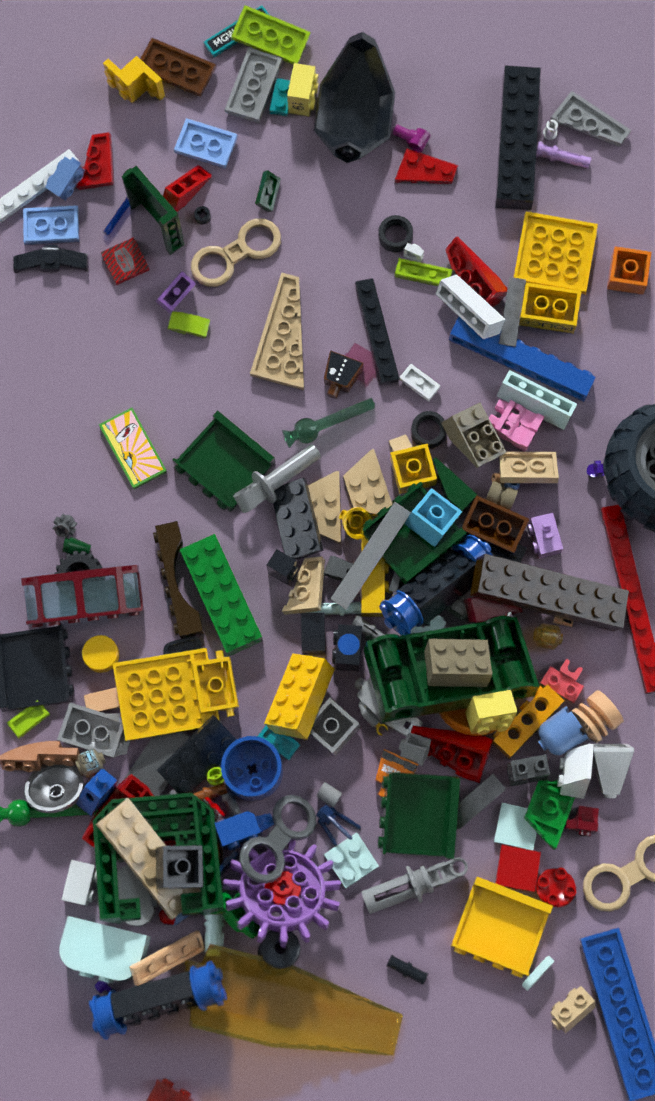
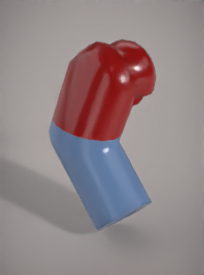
M163 910L159 912L160 921L167 925H178L188 917L182 916L181 912L174 919L170 920Z

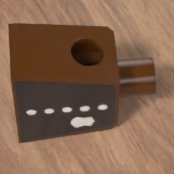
M330 350L324 375V384L330 386L327 395L337 399L340 390L349 393L363 372L364 363Z

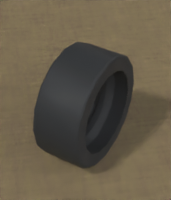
M391 215L381 222L378 232L381 246L393 253L404 251L407 243L411 244L413 240V226L410 221L400 215ZM392 225H399L406 230L407 236L404 241L394 243L386 239V229Z
M424 411L415 417L411 426V435L418 446L428 444L429 449H432L442 444L446 437V431L441 422L445 421L443 416L437 412ZM424 420H433L438 423L440 427L438 437L433 440H426L420 437L418 433L419 424Z

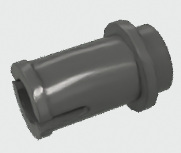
M232 791L221 796L223 799L221 802H224L230 817L242 813L236 802V795H233Z

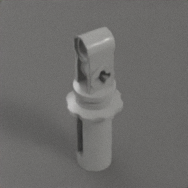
M455 858L431 866L428 869L423 865L416 871H412L409 866H406L407 874L405 873L403 876L361 892L370 914L415 897L421 903L422 895L427 892L433 893V887H438L465 875L468 870V864L463 858ZM460 861L465 865L463 872L456 873L453 870L455 862ZM438 870H440L442 879L439 876ZM412 883L413 885L412 889L377 902L375 896L405 884Z

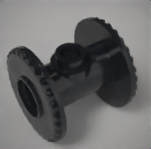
M271 930L266 933V937L259 944L257 951L258 961L267 972L272 974L285 973L298 960L301 945L298 937L292 931L287 932L288 940L286 947H281L279 941L280 932ZM275 948L281 949L283 954H278Z

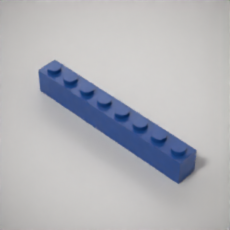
M458 316L450 332L449 341L578 400L585 401L596 378L590 371H582L570 362H562L558 357L552 354L547 355L537 347H529L519 339L516 341V347L499 344L500 334L483 339Z

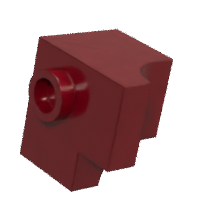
M579 805L574 819L566 821L564 830L577 831L580 836L590 837L591 834L598 832L599 808Z

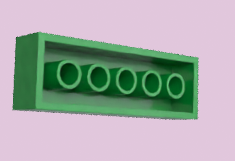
M213 534L181 548L182 557L227 656H232L262 642V635L216 535Z

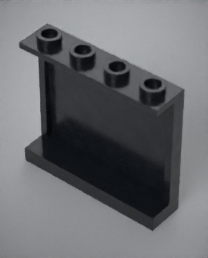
M61 622L60 625L5 634L0 633V710L2 712L72 702V696H75L73 684H70V677L73 676L71 665H68V658L71 655L69 646L66 647V639L69 637L67 628H64Z

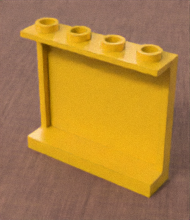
M476 877L451 946L455 948L454 952L464 956L467 952L474 955V960L482 963L485 960L493 963L492 967L503 971L504 967L512 970L511 974L520 978H523V975L529 976V969L553 906Z

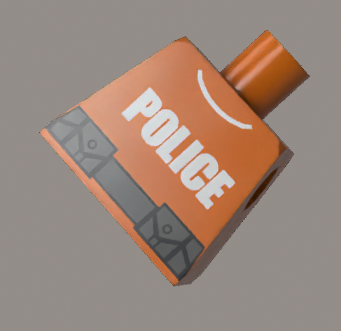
M384 749L375 781L382 784V778L386 776V771L414 773L418 764ZM382 786L378 792L379 796L385 795V789Z

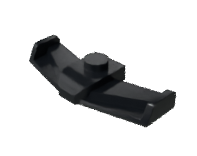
M45 245L42 249L13 256V270L15 273L41 266L42 272L60 271V265L88 271L87 253L59 248L57 245Z

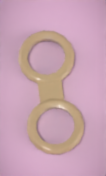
M256 218L245 223L238 233V239L224 248L208 246L200 249L191 261L193 277L204 286L218 287L225 284L231 278L234 272V264L244 258L265 259L271 257L281 244V234L278 227L269 220ZM265 227L272 232L274 241L268 249L255 251L250 249L245 242L247 233L252 228ZM210 254L222 256L227 263L225 273L216 279L204 277L198 269L201 259Z
M655 835L646 837L639 843L635 851V860L619 868L613 864L603 863L594 866L587 872L583 880V892L586 900L592 907L606 912L618 910L627 902L630 896V887L644 878L655 882V874L647 869L643 861L646 848L655 843ZM611 872L620 879L622 893L615 902L610 904L602 903L593 895L591 885L598 873Z

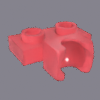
M566 659L559 671L550 666L540 683L545 686L549 685L556 693L574 703L584 688L583 685L576 682L583 668L578 667L575 672H570L568 670L570 661Z

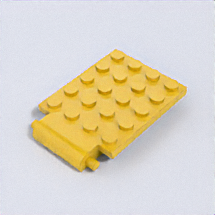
M207 648L112 663L125 742L196 730L212 715L220 721L218 713L220 711L226 710L227 717L235 716L234 709L239 707L230 657H224L223 650L215 652L216 659L209 660Z

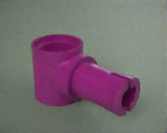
M397 124L393 130L394 136L406 140L412 150L420 153L431 137L430 133L422 128L409 130Z

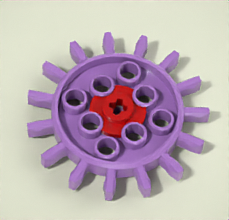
M290 840L287 849H283L282 852L285 862H291L294 866L288 867L285 865L281 876L274 882L267 884H251L250 881L252 879L244 873L240 862L234 859L231 860L230 868L242 874L241 881L224 879L223 889L239 891V898L226 902L227 911L243 907L246 915L238 921L237 928L239 930L246 927L251 921H254L261 926L258 931L257 942L261 943L264 940L268 930L280 932L279 941L281 947H286L288 940L287 932L298 930L304 942L308 943L310 941V933L306 925L312 921L325 931L327 930L329 922L319 912L322 907L338 912L340 902L324 898L325 891L340 890L341 881H324L322 874L332 869L333 862L329 860L316 866L311 860L315 856L316 845L313 844L306 854L303 855L294 851L296 840ZM252 847L249 852V858L252 860L250 862L251 867L256 872L265 875L268 874V871H274L276 859L271 850L267 848V852L259 855ZM295 878H302L304 882H296ZM311 893L315 898L309 899L305 895ZM265 895L268 896L270 900L263 901L260 897ZM293 902L296 903L298 907L291 908L288 904ZM278 912L281 916L273 917L271 913Z

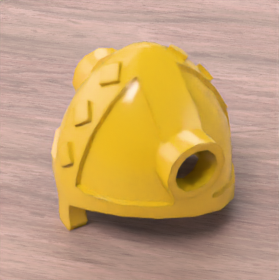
M362 507L351 508L348 511L342 510L339 515L346 534L357 540L364 537L361 534L362 525L369 519L372 520L370 513Z

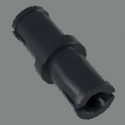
M394 955L390 956L386 967L401 973L402 977H409L421 983V985L424 984L428 976L427 972L412 966L413 963H406Z

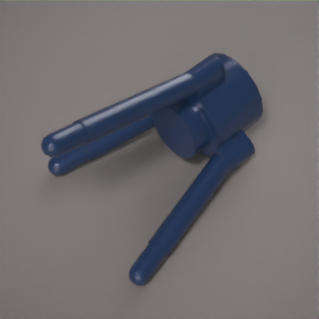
M326 804L317 812L316 817L319 819L317 822L322 826L333 845L337 846V842L326 824L330 825L332 823L349 840H352V836L335 820L336 816L357 829H360L361 826Z

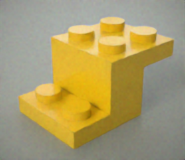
M135 56L121 70L110 59L103 62L104 73L107 77L106 82L111 88H116L124 100L128 99L133 103L146 91L153 98L156 97L160 101L165 97L162 79L139 57Z

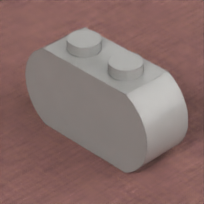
M129 866L120 868L117 871L119 900L140 898L141 920L125 922L132 926H144L154 918L156 914L155 907L158 906V903Z

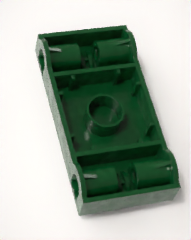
M498 616L485 622L400 636L397 634H386L366 641L363 651L382 723L468 708L473 696L511 690L514 700L534 697L539 688L518 617ZM428 640H488L492 677L488 686H428L424 652Z

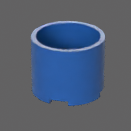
M257 736L239 738L230 744L223 754L221 761L222 776L228 788L237 797L246 801L262 800L271 796L280 786L283 777L281 758L276 748L266 739ZM254 766H256V770H257L258 772H257V773H254V772H253V773L250 775V771H249L248 768H249V767L253 768Z

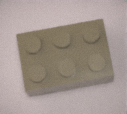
M428 640L424 651L428 686H488L492 677L488 640Z

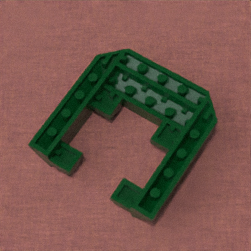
M193 793L129 798L162 841L175 840L176 846H202L203 887L199 888L200 892L180 894L182 916L198 914L205 916L223 909L214 810ZM125 799L111 800L93 820L100 921L121 924V922L141 920L140 898L119 900L116 863L125 861L96 824Z

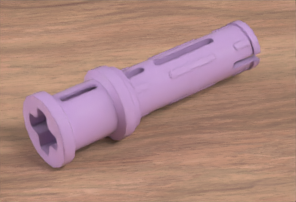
M540 141L536 151V158L543 157L549 159L550 162L557 160L586 169L589 168L591 157L563 151L555 145L553 147L544 145Z

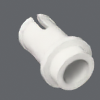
M550 120V123L548 121L546 128L543 130V136L547 140H553L557 136L558 123L555 120Z

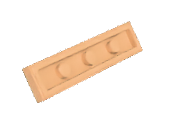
M196 930L129 966L134 984L136 986L142 985L205 951L200 931Z

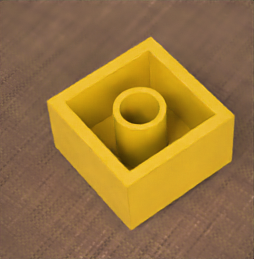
M428 444L390 452V461L399 494L407 493L406 490L414 483L417 485L422 482L423 488L436 485L437 476Z

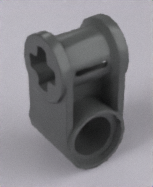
M330 556L324 570V575L343 581L353 564L336 556Z

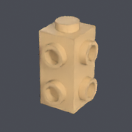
M582 986L578 989H572L562 1003L559 1001L552 1007L551 1023L557 1030L562 1029L566 1034L596 1008L595 1000Z

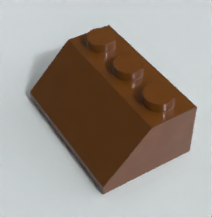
M476 495L462 529L468 534L514 554L529 518Z

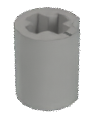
M324 782L316 797L334 808L342 793Z

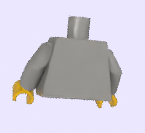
M358 678L354 687L360 690L357 697L360 700L358 706L361 714L372 727H376V733L383 736L379 732V727L384 726L387 731L388 727L385 724L379 723V720L382 722L371 678L367 681Z

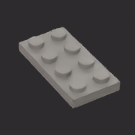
M248 48L225 107V113L259 123L281 67L282 58Z

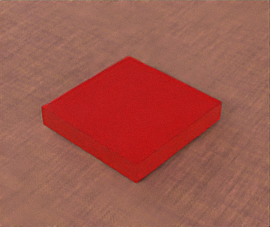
M501 845L495 884L535 892L541 852Z

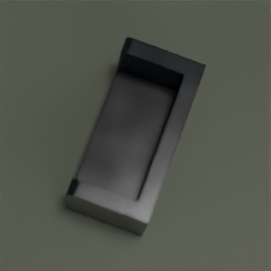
M301 613L302 655L325 654L324 613Z

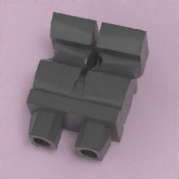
M546 755L513 760L507 763L506 766L510 786L527 784L528 779L530 783L547 780V776L550 775Z

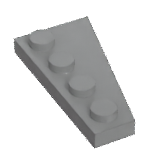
M573 91L570 92L550 119L555 120L558 124L619 147L631 132L630 129Z

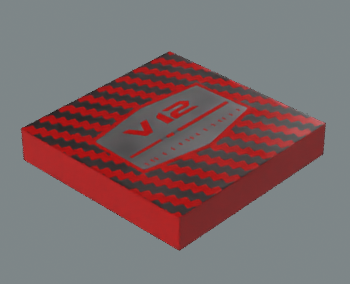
M134 237L100 252L116 285L150 270Z

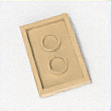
M507 452L499 456L501 483H558L559 475L556 452Z

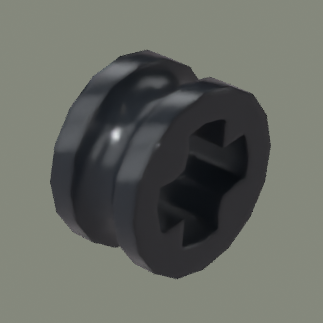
M206 206L197 207L194 211L195 220L199 224H207L211 220L210 210ZM201 212H205L206 216H204V218H200L198 214H201Z

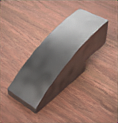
M494 774L488 777L458 804L457 828L459 830L506 790Z

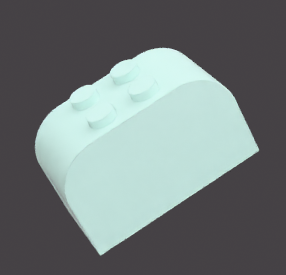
M68 916L60 943V957L66 966L80 971V976L94 978V975H97L100 981L113 983L114 980H130L133 977L129 966L146 958L151 936Z

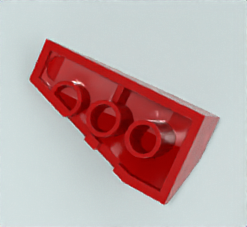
M455 237L445 249L452 270H455L456 275L467 283L491 307L496 306L507 295L508 288L459 237Z
M412 726V734L431 739L428 756L432 755L438 759L444 767L446 765L456 771L455 774L480 783L493 739L484 736L466 735L452 730Z

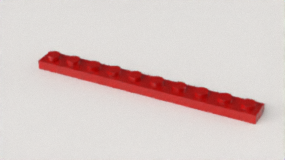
M618 504L602 507L601 513L619 586L621 589L629 590L626 615L646 694L655 692V642L623 513L620 511L621 507Z

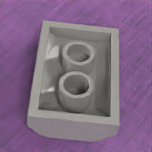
M69 703L57 741L67 745H73L86 750L95 749L98 753L102 752L103 755L111 758L127 754L131 742H125L121 718L73 703Z

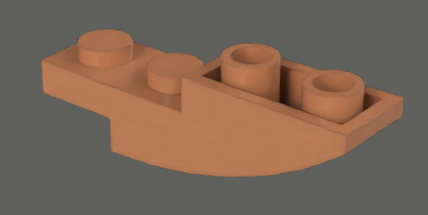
M60 741L37 742L17 747L0 755V765L2 770L41 771L42 764L48 766L76 765L75 761L78 760L77 757L80 753L78 748H63Z

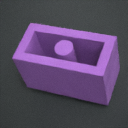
M182 271L158 297L156 302L168 313H171L196 283Z

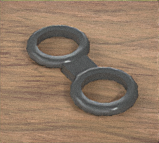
M288 795L279 799L273 808L272 814L275 827L267 837L251 838L243 845L240 851V864L244 873L253 881L267 884L277 880L285 868V858L282 850L290 840L299 841L306 839L313 833L316 827V814L313 807L304 798ZM296 804L306 812L308 824L305 830L296 832L285 826L281 818L283 806ZM258 845L265 846L274 854L276 867L271 874H260L251 867L249 852L252 847Z

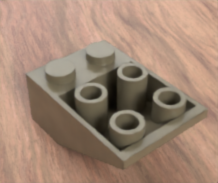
M481 402L441 422L449 439L476 468L507 453Z

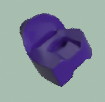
M600 460L594 461L593 464L587 467L588 476H604L603 464Z

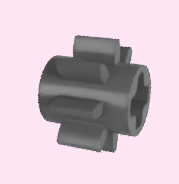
M63 513L61 517L57 516L53 521L55 525L52 529L60 537H68L69 534L73 535L76 531L75 526L77 522L70 515Z

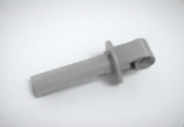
M312 444L265 477L257 471L252 473L253 483L233 496L242 512L251 511L265 499L270 503L276 502L274 491L319 460L321 455L318 449Z

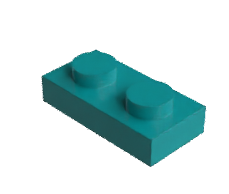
M276 78L269 110L270 114L288 116L287 95L290 80Z
M267 726L257 736L269 741L278 753L288 761L301 746L290 736L275 734Z

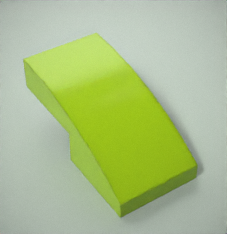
M172 311L167 329L184 335L189 333L205 338L210 319Z

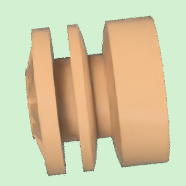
M596 690L586 699L589 707L581 703L578 705L579 709L575 708L571 712L581 724L582 728L580 730L584 734L586 733L593 742L599 743L602 740L601 736L606 737L608 735L605 726L614 730L624 720L611 700L601 691Z

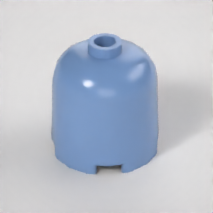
M567 706L543 722L538 729L540 737L538 743L544 751L548 749L554 755H562L589 738L586 733L583 734L580 730L582 728L581 724L574 714L569 712Z

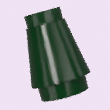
M71 536L70 538L65 537L62 552L74 555V551H78V553L85 551L89 555L91 544Z

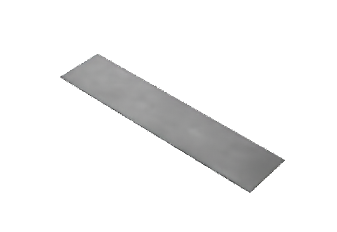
M509 277L503 314L505 321L501 329L499 344L516 347L526 279Z

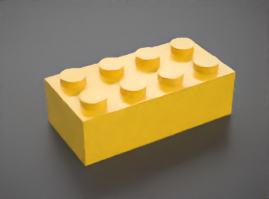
M292 653L264 724L275 734L307 740L335 671L333 666L325 658Z

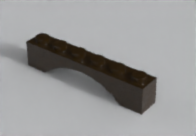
M178 521L155 526L156 532L153 533L155 544L159 543L160 546L157 554L159 562L163 561L164 564L161 572L163 580L167 579L168 587H165L167 598H171L173 604L169 605L171 616L176 617L177 623L173 624L175 634L180 635L181 639L189 636L203 635L204 632L198 611L192 608L183 598L176 583V561L183 545Z

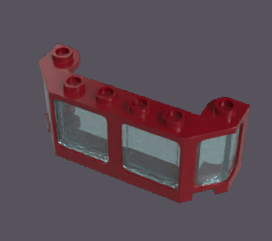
M139 565L21 578L22 586H24L27 612L26 625L32 624V628L44 626L43 623L48 622L49 626L60 625V621L68 620V624L78 623L80 618H87V621L99 620V616L107 615V619L119 618L118 614L128 613V616L140 615L139 611L144 610Z

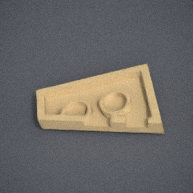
M322 556L304 559L296 577L295 587L289 593L290 599L287 606L284 605L282 612L284 615L321 611L325 559Z

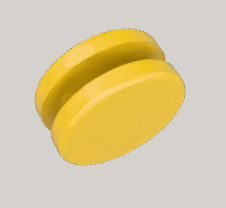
M93 636L83 646V661L94 672H108L113 669L112 663L119 661V649L116 643L107 636Z

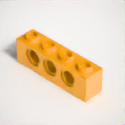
M546 685L544 688L540 686L534 699L531 702L526 700L520 707L522 711L517 716L515 715L510 727L505 731H497L493 735L495 739L492 744L510 759L565 700L549 685ZM542 702L545 705V710L538 711L535 708V703ZM529 716L532 723L530 725L523 724L522 717ZM508 731H517L518 738L511 739L508 735Z

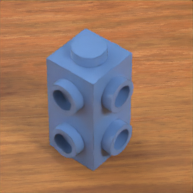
M64 157L57 164L54 174L48 178L45 188L66 201L73 194V188L77 182H80L83 178L85 170L80 167L81 162L73 157L71 160Z

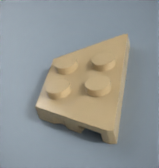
M371 449L343 475V479L353 508L362 507L370 515L378 516L377 513L384 507L389 508L392 505V501L375 450Z
M335 471L308 485L320 536L327 537L341 544V525L339 519L340 482L339 471Z

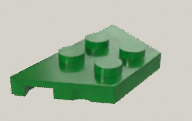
M548 780L538 781L524 819L553 850H556L575 797L560 795L561 787L557 786L558 780L553 782Z

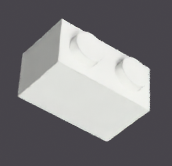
M71 860L62 900L88 906L89 902H92L94 896L92 886L93 882H97L96 865Z

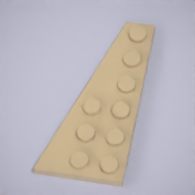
M281 273L250 376L304 390L299 277Z

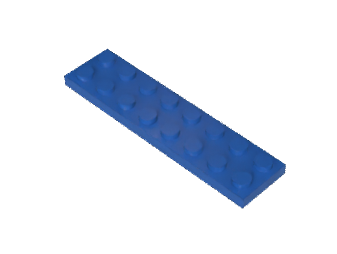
M615 928L580 938L628 1100L634 1101L654 1095L655 1041L620 929Z

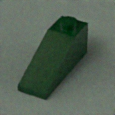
M435 457L433 465L444 497L462 511L460 515H462L473 504L477 494Z

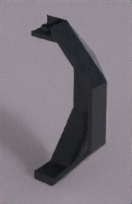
M361 32L348 39L319 86L314 131L331 153L346 163L361 159L390 139L396 92L376 40L366 33Z

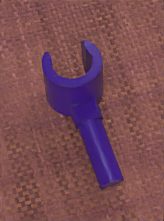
M98 981L94 986L100 994L105 990L108 993L112 990L108 983L104 981Z

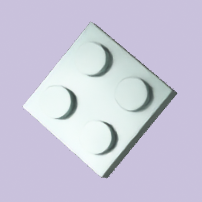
M358 833L352 835V840L346 839L324 854L327 861L332 860V868L345 889L379 867Z

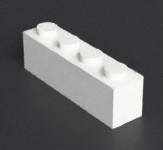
M458 275L440 281L436 295L483 339L500 334L505 318Z

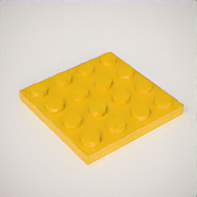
M526 211L513 278L526 279L525 284L533 283L579 290L581 294H586L598 224Z

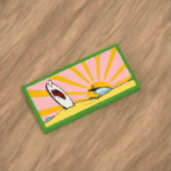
M133 408L99 424L133 489L167 473Z

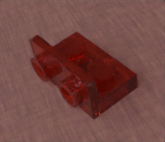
M163 1078V1080L157 1079L146 1101H194V1099L191 1098L192 1093L183 1088L179 1091L173 1087L174 1083Z

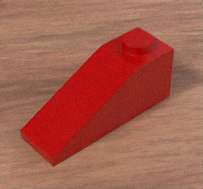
M197 165L165 187L163 197L178 212L190 202L211 179L212 175Z

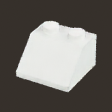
M594 744L570 749L566 752L565 757L560 759L559 769L562 770V775L559 774L557 784L558 787H561L560 795L584 799L591 780Z

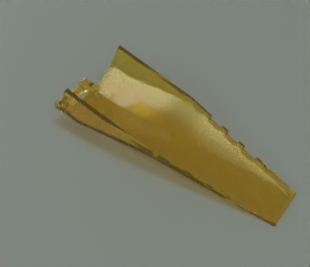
M213 944L209 945L201 963L191 960L185 961V972H190L191 966L199 968L206 966L208 961H212L216 968H220L222 971L223 980H221V983L227 994V1000L224 1001L223 1006H218L217 1004L208 1006L206 1011H202L199 1007L191 1009L189 1026L192 1028L275 1048L394 1056L403 1017L401 1013L294 965L285 969H276L269 966L260 956Z

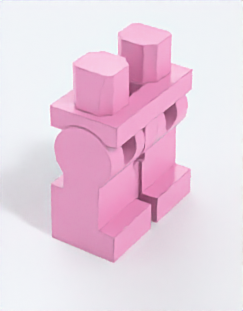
M499 399L494 410L501 413L502 416L499 419L491 414L489 416L490 422L500 438L526 452L545 416L539 413L535 414L512 400L508 403Z

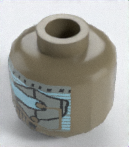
M95 749L79 754L78 760L75 761L80 775H84L87 778L95 776L101 769H104L103 764L106 763L102 752L98 753Z

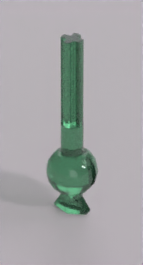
M369 398L316 421L311 418H301L295 423L294 430H282L283 438L288 448L297 440L305 444L312 443L317 439L319 431L374 409L375 402H373L372 398Z

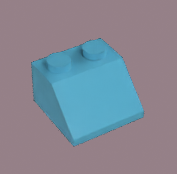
M431 488L414 508L404 524L435 547L462 511Z

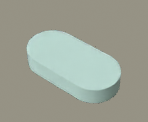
M547 956L523 982L522 986L528 991L549 969L554 960Z

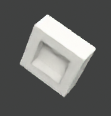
M407 243L404 249V257L421 263L424 250L416 244L411 245Z

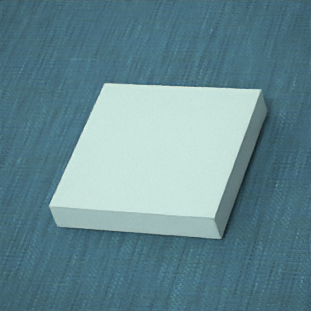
M501 803L494 838L495 843L534 850L537 832L524 819L528 808Z

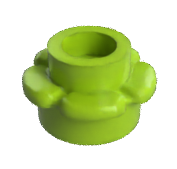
M214 767L208 771L207 780L211 785L216 786L224 782L220 767Z

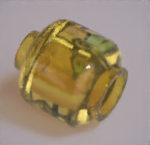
M542 623L539 627L535 628L533 641L536 642L539 648L555 650L558 645L562 644L563 634L558 626Z

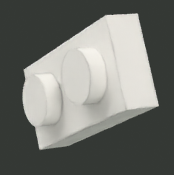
M412 364L399 377L401 382L428 402L441 386Z

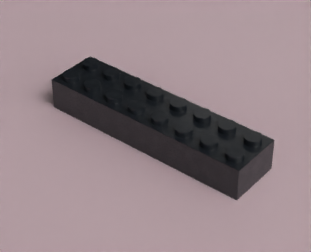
M508 65L504 67L495 208L532 209L541 68Z

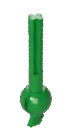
M20 799L12 801L8 808L0 806V822L8 819L10 824L17 827L25 826L31 821V818L89 815L76 804L57 813L39 812L32 808L27 801Z

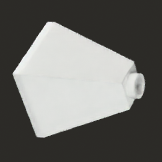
M594 744L592 762L601 792L605 798H616L617 794L621 792L634 753V748L628 744Z

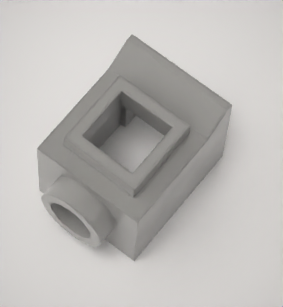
M409 732L405 739L402 738L400 742V756L418 762L422 766L428 756L431 739Z

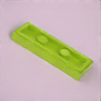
M399 258L395 277L439 286L442 279L451 277L453 270Z

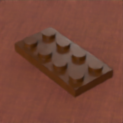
M155 38L150 39L140 58L163 82L199 97L202 96L216 69V64Z

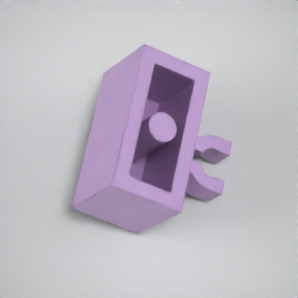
M549 513L530 518L527 530L534 539L532 543L534 553L538 554L539 559L560 554L563 546L554 514Z

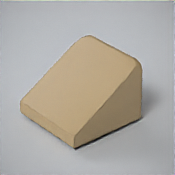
M407 435L388 441L392 452L412 447Z

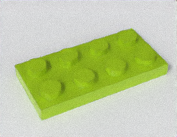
M244 5L231 39L261 52L281 57L283 61L294 65V63H299L311 32Z

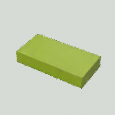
M43 705L28 707L7 722V724L20 739L50 716V713Z

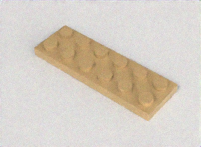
M129 798L125 799L96 824L170 920L182 912L180 894L200 892L199 888L156 889V847L166 845Z

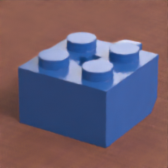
M246 811L215 823L224 849L228 848L229 851L240 848L241 843L251 838L262 836L261 832L274 826V822L270 813L255 816L253 813Z

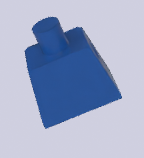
M101 769L85 785L76 805L92 816L114 791L117 780L107 771Z

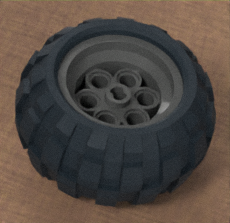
M648 404L634 410L631 415L623 419L616 427L607 445L603 471L607 481L606 487L612 500L616 501L621 507L620 511L628 519H634L643 524L642 528L655 532V475L649 470L650 468H655V454L653 452L655 450V404Z

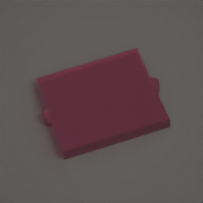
M354 343L345 356L364 363V369L358 380L367 384L372 375L376 373L377 368L372 352Z

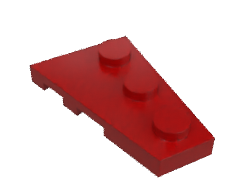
M110 132L94 134L91 136L86 153L87 159L82 167L85 170L83 178L77 184L78 190L114 185Z
M407 148L394 183L408 181L411 183L452 184L458 165Z

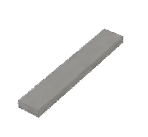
M394 502L331 597V600L347 610L411 514L410 511Z

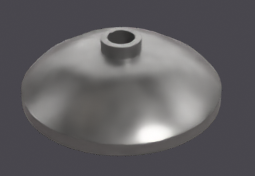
M44 765L41 767V771H34L28 778L25 785V797L29 805L35 810L43 813H57L68 809L78 801L84 788V779L80 775L78 768L74 765Z

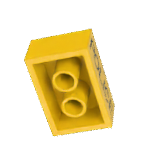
M526 283L519 325L574 334L577 326L581 291Z

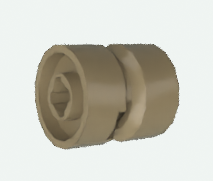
M493 481L486 500L511 510L518 490L511 487L505 489L503 484Z

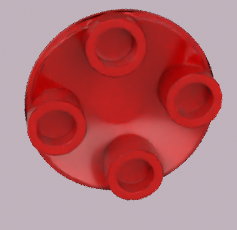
M551 868L544 871L536 883L539 898L544 903L555 908L564 907L571 903L577 891L574 879L564 868Z

